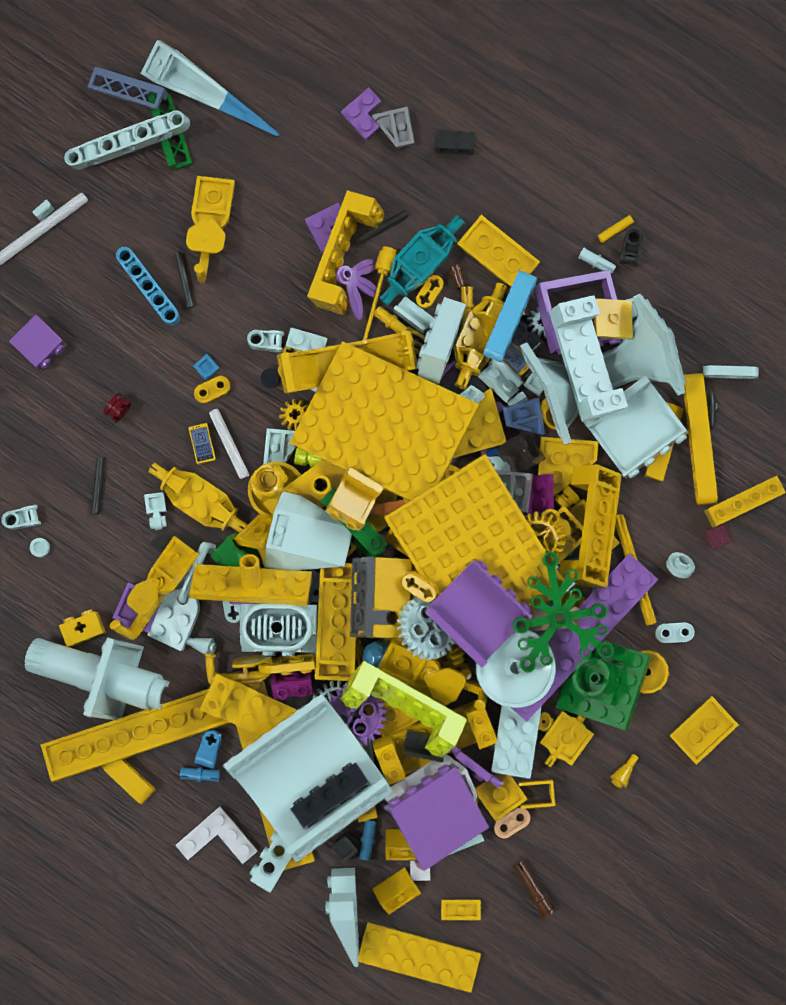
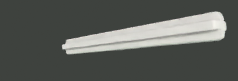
M83 193L78 194L1 250L0 265L87 203L88 199Z

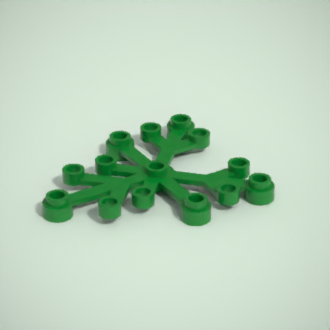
M547 551L542 555V563L547 567L550 589L543 585L535 576H530L527 579V585L553 601L554 609L543 602L540 596L535 595L531 597L530 604L535 608L541 609L549 616L527 620L524 617H517L513 621V629L520 634L526 633L530 627L550 624L541 637L528 640L520 638L517 642L518 647L523 651L534 647L528 656L522 657L519 661L520 668L526 673L534 671L536 668L535 659L540 652L542 654L540 662L544 666L552 664L553 658L550 656L548 641L557 628L567 627L579 636V655L583 659H588L592 655L588 643L597 648V653L603 658H609L614 653V648L609 642H600L593 637L595 635L605 636L608 632L607 626L600 623L596 627L582 629L570 621L590 616L596 619H603L607 615V608L602 603H595L591 608L569 612L575 602L582 597L581 591L577 588L570 590L569 598L562 606L561 598L572 582L578 579L579 574L574 569L567 570L566 578L558 586L555 566L558 564L559 558L552 551ZM549 555L553 557L550 563L546 561V557ZM575 572V577L570 579L569 573ZM536 579V585L531 586L530 580ZM574 591L579 593L577 598L572 597ZM535 598L540 599V603L538 605L533 604V600ZM597 607L601 608V612L599 614L595 613V609ZM558 614L563 616L561 621L556 620ZM519 621L524 623L522 628L517 627ZM601 626L605 629L603 633L598 632V628ZM522 641L527 642V646L524 648L520 646ZM603 646L608 647V650L605 653L601 651V648ZM587 649L588 655L582 656V651ZM544 657H549L550 661L544 663L543 659ZM526 660L530 661V665L528 667L524 666V662Z

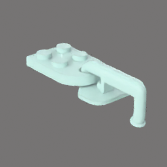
M202 542L197 551L198 557L177 585V589L165 595L147 636L179 651L184 650L200 612L199 600L190 599L189 595L195 565L203 564L207 553L211 554L216 550L214 543Z

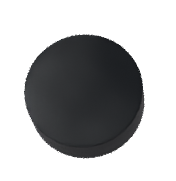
M266 369L261 374V382L267 388H274L280 382V376L274 369Z

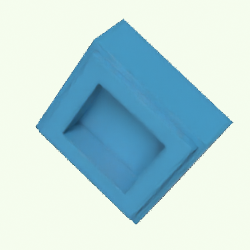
M208 354L193 365L205 381L220 369Z

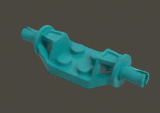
M456 215L446 227L437 224L435 227L420 230L394 258L390 277L387 278L390 287L379 299L389 306L398 294L407 297L409 292L423 285L448 258L453 244L457 243L454 234L465 222ZM440 232L441 235H439L435 240L431 238ZM401 271L402 275L399 277V279H398L397 282H396L395 279H396L397 275L399 274V272Z

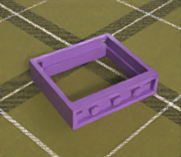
M610 270L542 282L534 287L550 354L558 353L559 355L561 351L549 314L552 307L548 293L601 283L605 299L617 300ZM597 338L600 347L604 346V343L614 345L621 342V339Z

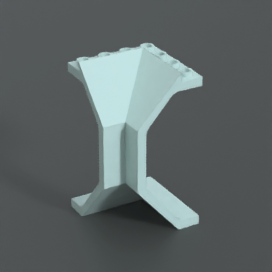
M641 294L633 296L638 314L636 321L632 325L633 338L631 340L623 339L619 346L602 353L612 388L615 389L631 381L640 380L646 375L649 381L669 383L679 396L685 393L684 384L686 382L674 334L666 326L663 318L659 317L656 309L652 308L648 299L645 300ZM528 343L520 345L524 360L545 392L558 436L564 445L571 442L568 428L578 416L579 410L565 364L536 357Z

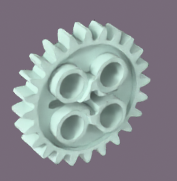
M417 597L408 601V604L402 607L403 611L399 612L402 618L397 620L401 624L400 627H397V630L402 631V634L398 637L405 639L402 645L408 644L407 651L414 650L413 656L419 655L421 660L424 658L427 661L435 660L446 655V652L451 650L450 645H453L455 642L424 612L433 601L426 602Z

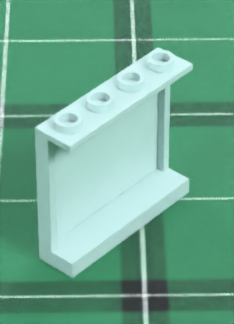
M646 375L624 391L628 405L627 408L615 414L584 421V424L592 432L626 479L628 477L630 479L639 474L640 468L644 465L646 467L650 466L655 462V457L671 450L670 446L674 443H681L687 438L686 434H688V431Z

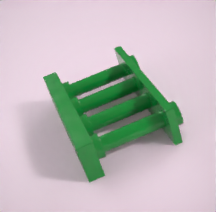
M335 487L320 500L325 505L322 508L323 510H326L336 491ZM366 520L364 527L359 531L348 528L345 523L340 521L352 534L351 541L366 557H379L386 551L385 547L388 543Z

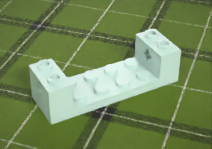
M595 296L576 299L555 306L549 311L582 422L615 414L627 408L628 405L623 388L617 390L612 388L592 319L600 314Z

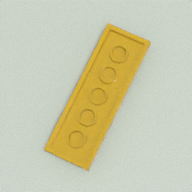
M367 922L358 962L471 993L481 953Z

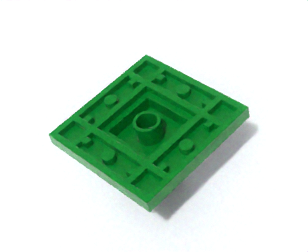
M610 643L614 648V653L611 657H601L597 653V648H595L590 658L583 659L576 665L575 670L564 682L556 708L628 731L652 656ZM603 646L601 648V651L603 653L607 652L608 650L607 646Z

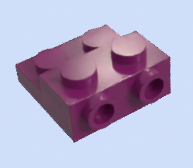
M553 474L532 476L528 513L534 514L535 511H538L539 514H542L547 509H554Z
M293 671L290 675L272 673L273 698L286 700L294 696L303 698L313 694L312 672L301 673V671Z

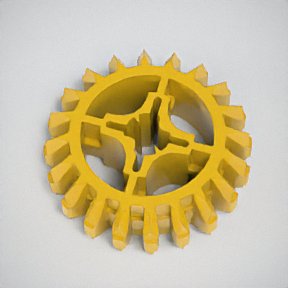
M535 511L533 518L528 513L526 515L527 522L535 535L540 536L544 534L542 540L539 539L544 549L552 551L558 556L557 552L561 553L563 551L561 546L566 543V541L562 540V538L566 537V534L559 533L564 527H557L558 519L554 522L551 521L553 519L552 514L549 518H545L546 512H543L541 517H539L538 511ZM532 524H544L546 527L538 529L532 526ZM551 531L555 536V544L553 547H551V545L549 544L550 542L547 539V536Z

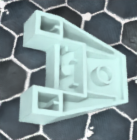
M355 867L331 869V876L327 878L328 888H332V894H330L329 901H326V914H330V922L354 967H358L359 940Z

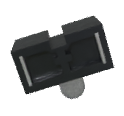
M520 320L506 354L514 356L519 350L521 351L520 345L528 343L536 355L543 348L544 342L534 332L530 334L528 332L529 327Z

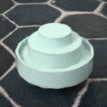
M672 553L666 561L668 570L676 577L688 578L694 572L695 565L692 559L683 553Z

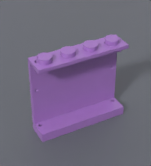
M473 560L424 612L483 668L488 663L487 660L515 632L513 621L517 617L527 619L533 616L529 613L531 609L524 602L519 604L515 600L517 595L511 589L505 590L501 586L503 582L495 574L491 576L487 572L489 568L481 560L479 562ZM519 621L517 627L519 628L523 622Z
M450 764L442 765L437 769L438 772L425 776L421 779L420 784L410 786L404 791L403 795L390 799L388 801L389 804L384 806L385 810L391 812L416 857L414 862L417 868L423 871L489 828L458 769Z

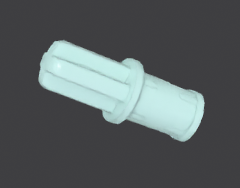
M583 248L578 257L592 265V268L596 267L602 271L610 270V274L614 272L616 267L613 263L603 259L600 254L598 256L586 248Z

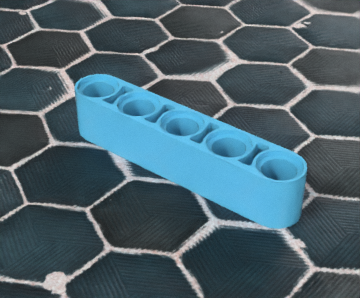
M128 247L119 248L116 258L165 324L176 326L180 322V315L133 251ZM124 254H130V258L127 261L122 260ZM136 268L142 269L138 276L133 275V271ZM147 283L153 284L152 289L148 291L144 290V286ZM164 298L163 304L155 305L156 299ZM168 313H175V318L167 320L166 316Z
M520 270L518 271L487 342L483 356L498 362L503 361L533 292L537 277Z

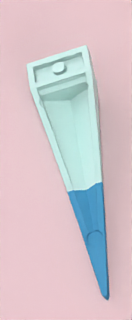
M160 40L156 41L141 71L142 75L156 84L219 109L275 136L280 135L279 132L178 50L171 48Z

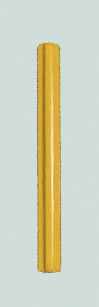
M616 515L615 526L624 555L626 557L630 553L637 560L624 515ZM646 592L639 600L645 623L649 626L656 623V618L648 592Z

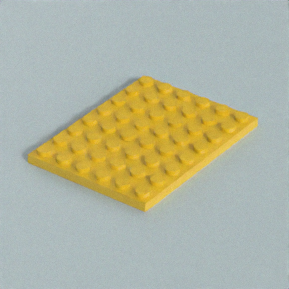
M342 341L289 443L343 470L348 471L352 468L378 483L385 490L410 501L442 481L480 405Z
M485 454L384 516V519L419 574L437 586L438 595L436 598L473 560L476 562L481 560L489 568L487 572L491 576L495 574L503 582L501 586L505 590L511 589L517 595L515 600L519 604L524 602L531 609L530 612L537 609L530 604L531 597L535 595L540 596L545 603L551 600L537 589L530 588L527 585V579L530 576H535L543 585L550 589L547 567L542 563V555L546 551ZM547 556L546 561L548 563L552 562L550 557ZM555 567L558 586H560L564 579ZM531 579L530 585H536V579ZM535 598L533 600L534 605H538L540 603L539 598Z

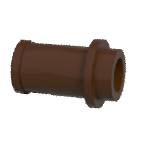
M459 264L449 267L450 271L448 273L452 276L455 289L466 287L467 284L462 273L463 268Z

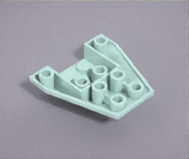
M282 492L275 508L269 532L264 567L294 571L343 567L346 563L352 534L339 520L331 518L325 510L306 498Z

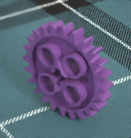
M336 689L338 695L334 696L331 694L330 697L333 701L328 702L338 715L343 714L348 717V722L346 723L348 727L352 720L350 712H355L356 709L347 707L344 702L339 700L343 691L341 692ZM371 693L362 703L358 714L361 716L360 718H355L350 730L359 743L364 741L366 745H368V738L375 741L374 733L381 735L378 728H385L381 721L387 720V718L382 717V714L386 713L387 710L381 709L385 702L379 703L378 700L380 698L373 697ZM366 704H370L374 708L373 713L370 715L363 713V707ZM359 722L366 725L363 733L355 731V725Z

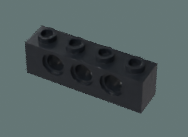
M350 762L342 768V772L337 776L333 774L328 777L323 786L319 787L318 785L309 791L310 795L303 799L301 797L293 802L294 806L290 810L303 829L307 830L371 784L356 762L354 764ZM344 778L351 780L348 788H342L341 786ZM332 789L334 797L331 800H326V791ZM312 801H317L318 808L311 812L309 804Z

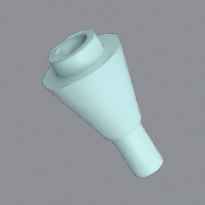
M189 637L186 645L192 646L203 654H214L217 643H215L214 638Z

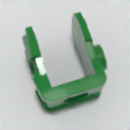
M236 532L228 536L210 555L221 566L240 567L239 560L244 555L252 554L259 559L258 550L237 545L234 538L239 533Z

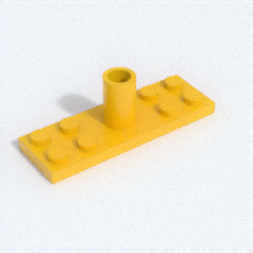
M322 460L284 487L275 497L266 500L264 504L274 516L275 508L282 492L300 495L323 508L325 505L320 500L334 487L337 489L347 471ZM318 478L327 481L328 484L327 488H324L322 491L316 488L317 484L315 482Z
M252 554L244 555L240 558V567L195 565L189 593L190 599L308 606L312 572L260 568L259 559Z

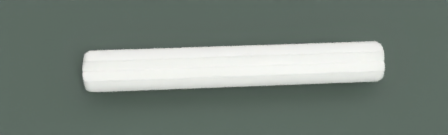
M214 409L210 411L209 415L239 478L244 479L248 477L247 468L219 410Z

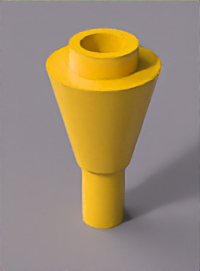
M632 754L627 763L610 776L612 779L611 783L620 789L622 787L626 788L633 770L632 768L639 758Z

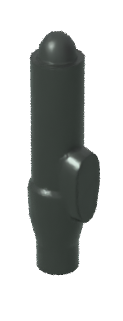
M708 392L710 430H713L715 426V413H717V402H715L714 392Z

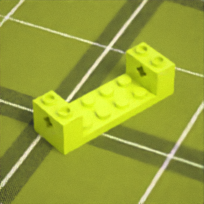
M365 661L352 673L339 699L347 707L357 709L371 693L373 697L383 699L391 707L399 708L407 716L416 718L423 725L433 728L425 746L432 755L443 757L456 746L467 721L466 718Z

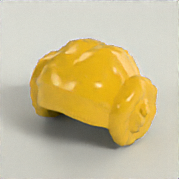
M265 464L252 475L250 487L260 500L273 498L283 490L284 483L287 482L288 477L278 464Z

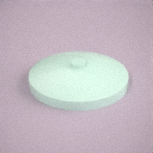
M529 630L523 634L515 631L487 660L488 663L483 668L476 662L478 682L485 694L496 703L512 708L526 707L539 701L551 688L556 666L550 647V656L553 658L550 666H544L540 662L541 652L535 659L536 668L534 671L526 673L519 666L520 659L528 656L534 647L523 651L517 645L520 638H526L527 640L540 637L539 635ZM522 641L520 646L522 648L526 647L527 642ZM544 657L543 662L548 663L550 658ZM526 660L524 662V666L528 667L530 665V661Z

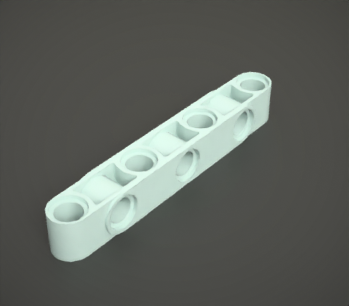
M180 111L156 116L68 150L65 153V162L78 170L103 163L185 132L190 127V120ZM182 118V122L176 125L177 120ZM147 130V135L142 138V133ZM113 143L112 148L108 150V145ZM78 156L77 162L74 163V158Z

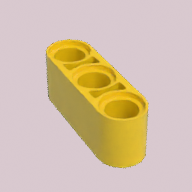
M125 759L101 766L111 778L141 805L155 791V788Z

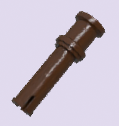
M522 860L519 863L523 870L520 869L518 864H515L513 867L531 894V902L537 906L541 913L540 917L543 919L555 912L556 908L552 907L547 899V893L541 891L525 861Z

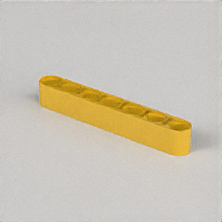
M703 373L684 375L686 382L684 384V402L697 505L717 503L718 496Z

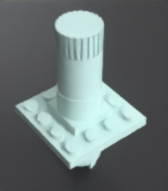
M40 638L32 641L25 656V669L28 672L90 692L89 698L84 704L85 711L83 714L89 717L110 720L122 718L126 704L148 711L154 708L161 710L163 705L160 704L161 694L170 682L164 680L160 674L138 668L144 649L143 646L107 638L104 642L102 656L82 652Z

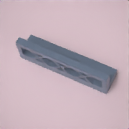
M99 67L94 68L87 86L90 90L155 110L159 109L161 100L166 101L168 97L164 87ZM96 79L106 82V84L100 87L94 85ZM115 85L124 89L114 92L111 86ZM131 90L141 94L136 97H130L128 91ZM154 94L156 101L154 104L147 102L145 97Z

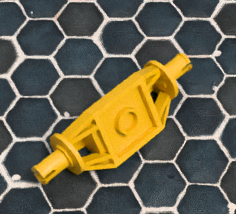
M496 283L492 296H484L479 304L466 313L454 342L455 367L460 370L455 386H460L459 389L466 390L470 377L479 376L481 369L490 359L483 356V353L504 306L502 299L508 287L506 285L502 287V283ZM464 354L468 356L466 362H464Z
M156 462L153 463L152 467L158 471L156 472L152 468L149 469L148 473L162 481L160 489L166 492L172 504L205 527L221 528L222 531L231 527L240 533L243 530L240 527L245 528L248 525L236 517L238 508H234L227 494L197 474L180 471L176 467H173L168 472Z

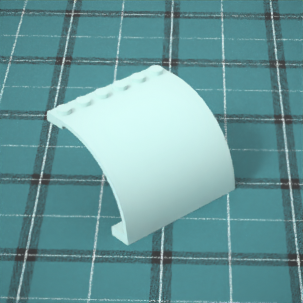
M323 694L313 698L306 706L298 709L288 719L280 722L278 726L265 733L253 744L248 745L245 750L230 758L223 765L227 772L240 783L257 804L287 847L286 850L296 862L393 793V790L371 758ZM350 762L352 764L356 762L371 784L307 830L303 829L290 810L294 806L293 802L301 797L303 799L310 795L309 791L318 785L319 787L323 786L328 777L333 774L337 776L342 772V768ZM344 778L341 782L342 788H348L351 784L349 778ZM332 789L327 790L325 793L326 800H331L334 797ZM312 801L309 804L311 812L318 808L317 801Z

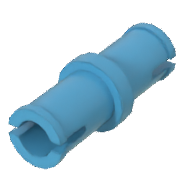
M181 767L180 779L197 780V782H220L221 774L219 773L221 771L204 769L203 767H198V769Z
M365 821L363 837L360 839L362 844L359 859L371 861L373 844L376 842L374 837L377 822Z

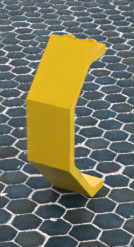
M409 330L347 343L406 371L416 369L417 358L412 333ZM340 345L278 354L277 359L284 393L318 388Z

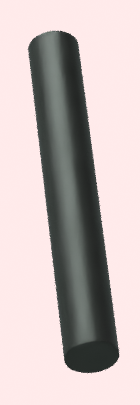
M405 210L379 224L377 228H372L356 237L359 244L404 220L408 217V214Z
M182 252L175 253L186 306L187 308H193L194 303Z
M97 457L91 509V514L99 515L105 459L102 457Z

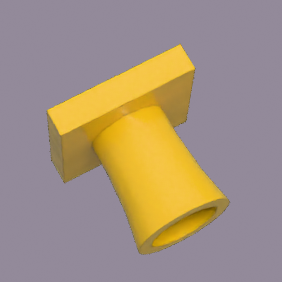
M258 514L234 540L237 545L258 549L264 565L266 545L273 517Z

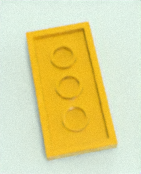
M483 215L476 220L457 243L460 248L510 288L519 270L531 274L540 263L539 260Z

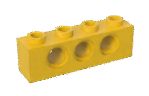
M775 476L708 508L704 512L712 528L786 492L778 476Z

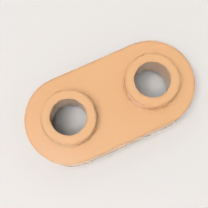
M516 808L495 823L494 831L496 835L500 838H508L526 827L530 822L529 812L526 809ZM518 814H523L524 819L522 821L517 820ZM503 824L507 825V830L504 832L500 830V826Z

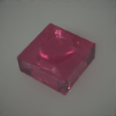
M724 524L705 531L711 549L731 542Z

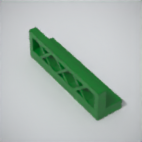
M168 94L166 99L170 104L167 112L151 108L153 117L170 113L171 110L172 112L176 111L171 94ZM155 95L147 96L148 101L154 104L156 101ZM183 132L176 135L181 139L177 147L170 144L171 137L161 141L171 171L193 165ZM178 152L185 154L187 161L177 164L175 157Z

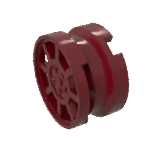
M117 393L108 402L103 410V414H109L111 420L117 423L128 412L132 402L129 399H124L121 393Z

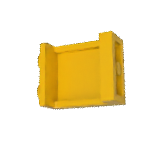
M350 468L344 474L325 512L331 518L345 523L348 528L359 531L364 527L365 520L374 502L384 488Z

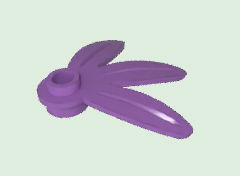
M374 259L361 261L352 268L341 266L336 273L337 281L346 285L352 312L358 320L362 318L363 314L362 299L358 289L371 297H375L377 287L369 280L360 277L375 270L377 260Z

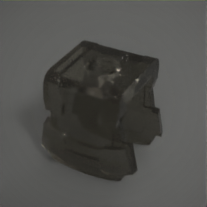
M528 431L509 439L498 449V456L503 462H507L510 465L511 472L526 473L530 468L546 459L544 454L538 449L533 433L531 434Z

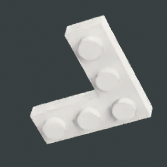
M221 806L175 845L185 858L189 860L218 834L242 864L258 851Z

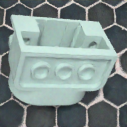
M240 604V644L242 652H262L264 656H276V652H282V656H295V652L316 653L318 605H308L306 607L285 604ZM275 622L282 624V630L279 633H274L272 630V625Z

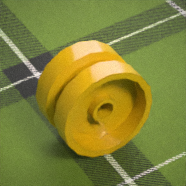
M650 650L640 651L652 656L648 667L651 673L645 676L640 692L654 693L660 690L667 682L669 675L668 665L665 659L658 653Z

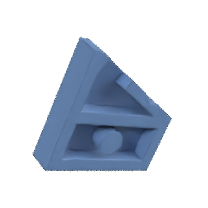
M539 398L503 407L506 426L536 434H545Z

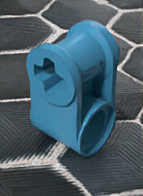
M210 730L203 735L194 763L214 768L222 741V735L219 731ZM213 734L217 741L211 744V740L208 737Z

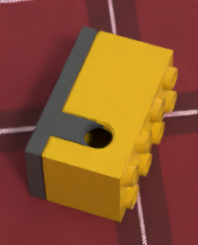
M379 557L352 559L350 637L404 639L398 637L402 634V631L397 630V627L401 626L397 620L402 618L399 615V612L403 611L402 607L410 601L411 592L402 585L403 577L408 572L413 571L410 559Z

